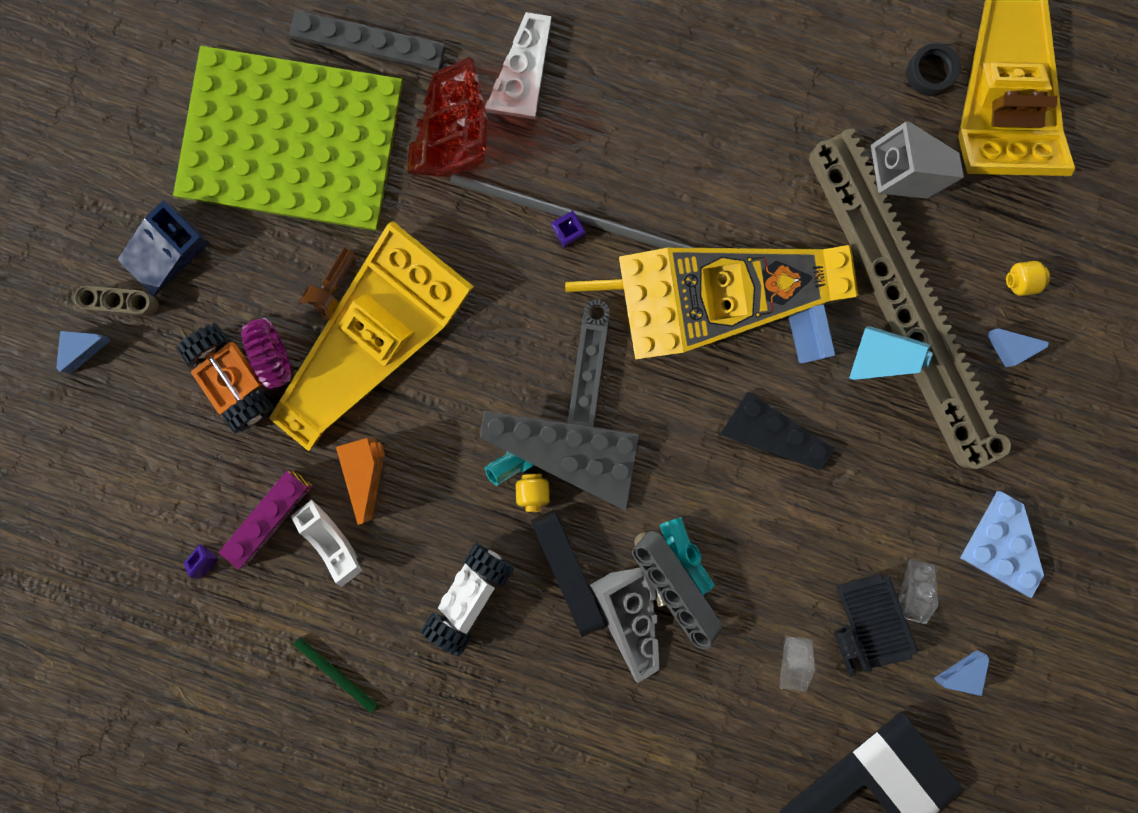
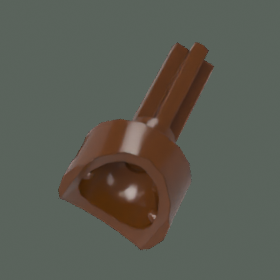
M343 247L321 283L320 288L309 285L298 304L308 303L314 306L322 316V319L329 321L339 305L333 294L355 259L356 255L354 252Z

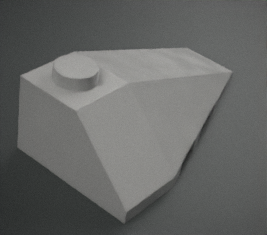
M636 568L613 572L590 584L589 586L598 609L635 681L639 683L659 670L658 640L655 639L657 615L654 613L656 591L643 570Z

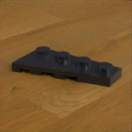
M746 392L719 433V435L739 441L740 443L753 446L816 470L823 468L834 451L833 447L750 392Z

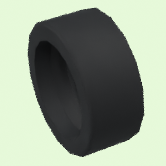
M941 43L927 44L920 48L909 61L906 70L907 80L912 89L921 95H940L947 91L957 80L961 69L960 60L956 52L948 45ZM934 56L944 62L947 67V77L943 82L934 84L922 77L919 71V64L923 58Z

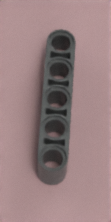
M647 532L632 550L634 559L691 642L700 649H709L722 630L720 620L665 539L657 532Z

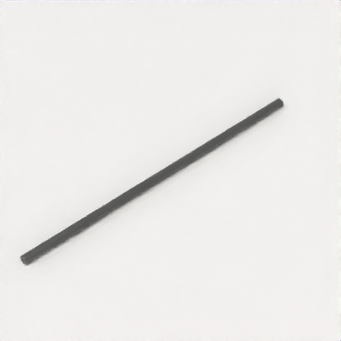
M453 173L450 183L562 217L572 211V209L462 175ZM573 210L582 224L660 248H695Z

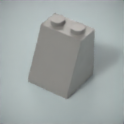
M904 122L871 144L878 193L927 199L964 178L959 152L911 122Z

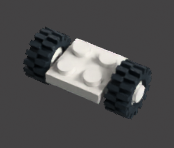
M474 543L464 560L466 564L457 573L454 583L441 600L438 609L445 616L435 612L431 613L421 629V633L425 638H428V641L433 642L435 646L442 648L443 651H448L456 656L462 655L472 639L468 631L495 589L486 579L504 586L515 569L514 565L508 560L478 543Z

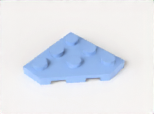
M997 491L960 559L1023 595L1032 598L1044 577L1026 510L1021 502L1001 491Z

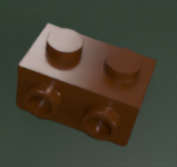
M1021 91L1004 92L1003 96L992 102L991 126L1003 128H1043L1045 126L1046 111L1057 107V96H1047V92L1043 91L1032 92L1030 95H1021Z

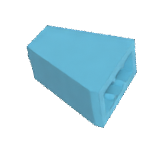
M868 326L864 330L849 378L857 380L920 373L923 366L928 368L933 356V352L929 351L931 344Z

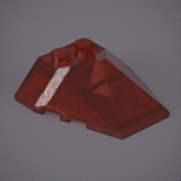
M467 57L432 74L423 102L427 107L423 119H418L416 127L419 128L416 141H411L407 163V172L409 174L449 177L485 163L488 119L474 60L471 57Z

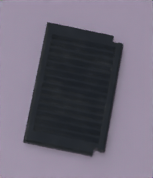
M877 574L836 586L849 623L856 626V632L861 640V645L865 649L871 668L913 659L912 654H916L919 651L890 576L883 578L882 574Z

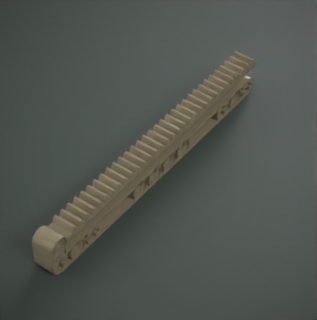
M846 129L841 134L818 143L810 153V164L892 332L907 338L914 334L918 341L931 344L929 351L933 352L929 367L923 366L920 373H913L955 461L962 468H982L1006 456L1011 449L1010 440L1006 436L996 433L994 426L998 420L989 419L993 410H985L984 407L989 402L988 400L981 401L980 397L984 392L975 390L980 383L979 381L971 382L970 379L975 373L966 372L970 363H962L961 360L966 355L965 353H957V350L961 347L960 344L952 343L956 338V334L948 335L947 332L952 326L943 325L947 316L938 315L942 310V306H934L938 298L930 297L929 294L933 291V288H925L924 286L929 279L920 278L924 269H916L915 266L920 262L919 259L911 260L910 258L915 251L906 249L910 241H902L901 238L906 234L905 231H897L901 222L892 221L897 214L896 212L888 213L887 210L892 204L883 203L887 194L878 193V187L874 184L876 175L869 174L874 167L865 166L869 157L860 156L865 149L864 147H856L860 139L851 137L855 129ZM819 153H821V154H825V153H826L828 157H827V158H826L825 156L820 157ZM830 173H834L839 177L840 182L838 184L830 180ZM842 199H848L850 203L843 204ZM876 265H880L883 267V277L877 275V273L875 272ZM888 288L895 291L896 297L894 300L888 298L886 293ZM899 311H903L906 314V323H902L898 319ZM948 406H950L951 410L948 412V414H946L945 410H947ZM958 427L964 433L961 440H958L955 434ZM992 440H996L998 444V449L995 452L990 447ZM971 453H973L974 456L971 458V461H969L968 458L971 456Z

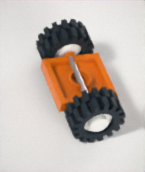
M217 323L208 324L204 328L201 327L195 333H190L189 337L182 339V342H179L176 349L187 366L195 367L200 363L198 367L191 371V374L233 433L237 434L244 429L247 430L274 410L275 407L263 390L254 392L263 383L259 381L255 371L236 343L229 342Z

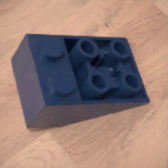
M163 200L143 219L117 260L152 296H155L210 242L173 205Z

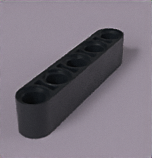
M555 510L532 519L531 523L581 636L584 637L606 627Z

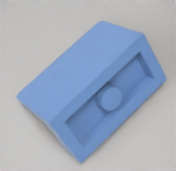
M824 304L788 316L799 363L835 356Z

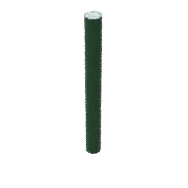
M301 637L293 643L301 653L370 713L378 706Z

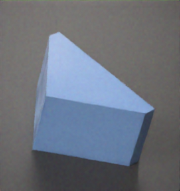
M999 328L988 331L987 335L1005 367L1015 366L1047 348L1049 343Z
M60 331L56 368L59 372L73 373L111 340L106 336L98 334Z
M976 650L934 677V679L945 688L982 696L989 658L986 654Z

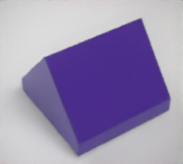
M200 544L184 562V566L189 577L202 579L219 558Z

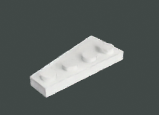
M525 13L509 55H507L499 78L496 80L492 94L484 107L485 112L535 119L551 16Z

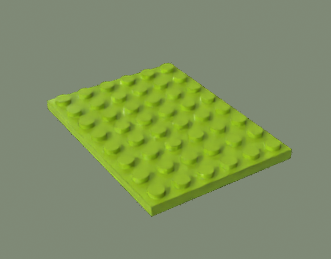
M200 46L173 196L179 199L378 231L403 80Z

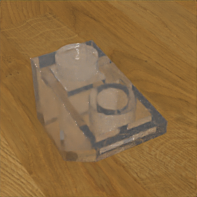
M913 559L908 561L899 597L907 620L926 624L937 609L938 594L935 565Z

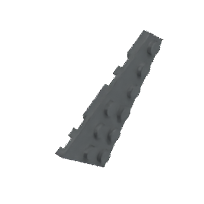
M491 411L483 412L480 438L626 511L639 438L637 433Z

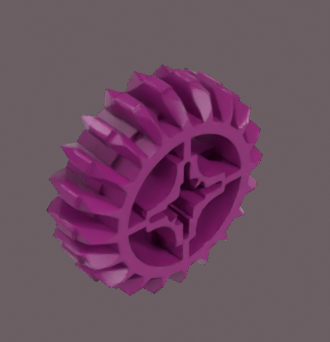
M262 318L244 325L241 333L245 346L244 349L259 381L271 389L283 386L292 380L290 358L287 355L279 333H277L272 323L266 318Z

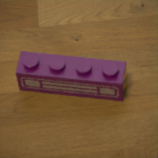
M295 470L286 471L218 553L238 570L247 567L314 486Z

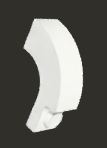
M309 501L291 515L299 534L305 537L318 551L337 585L340 587L344 586L362 572L356 560L358 556L346 537L315 502Z

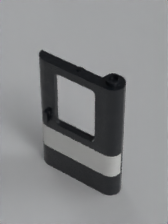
M899 712L786 804L779 812L830 813L861 786H867L888 813H938L964 790L902 712Z

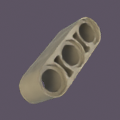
M82 286L77 289L74 295V301L78 307L97 313L150 317L159 308V302L155 296L139 290ZM91 294H94V302L89 305L88 298ZM120 296V304L114 307V299ZM143 298H145L147 302L144 309L140 310L139 303Z

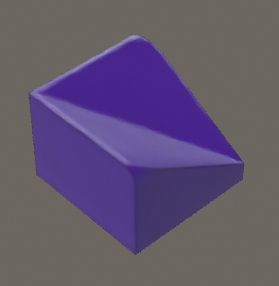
M573 210L551 223V228L563 248L586 236V231Z

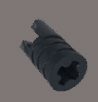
M855 625L845 626L833 632L850 677L856 676V667L852 660L855 657H859L861 666L866 673L873 671L865 649L861 645L862 643L856 632Z

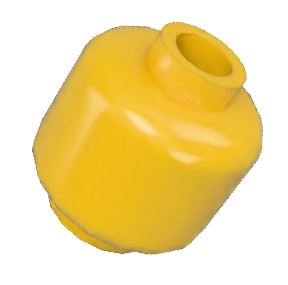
M1038 261L1016 263L1012 266L1006 277L1008 287L1018 296L1042 293L1050 281L1048 269Z
M542 474L522 475V479L518 480L515 485L516 503L520 507H525L526 512H540L541 506L548 505L550 501L549 482L542 478Z

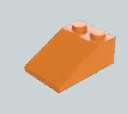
M365 438L336 447L358 525L368 522L373 518L383 466L382 458L385 457L381 442L377 443L376 438Z

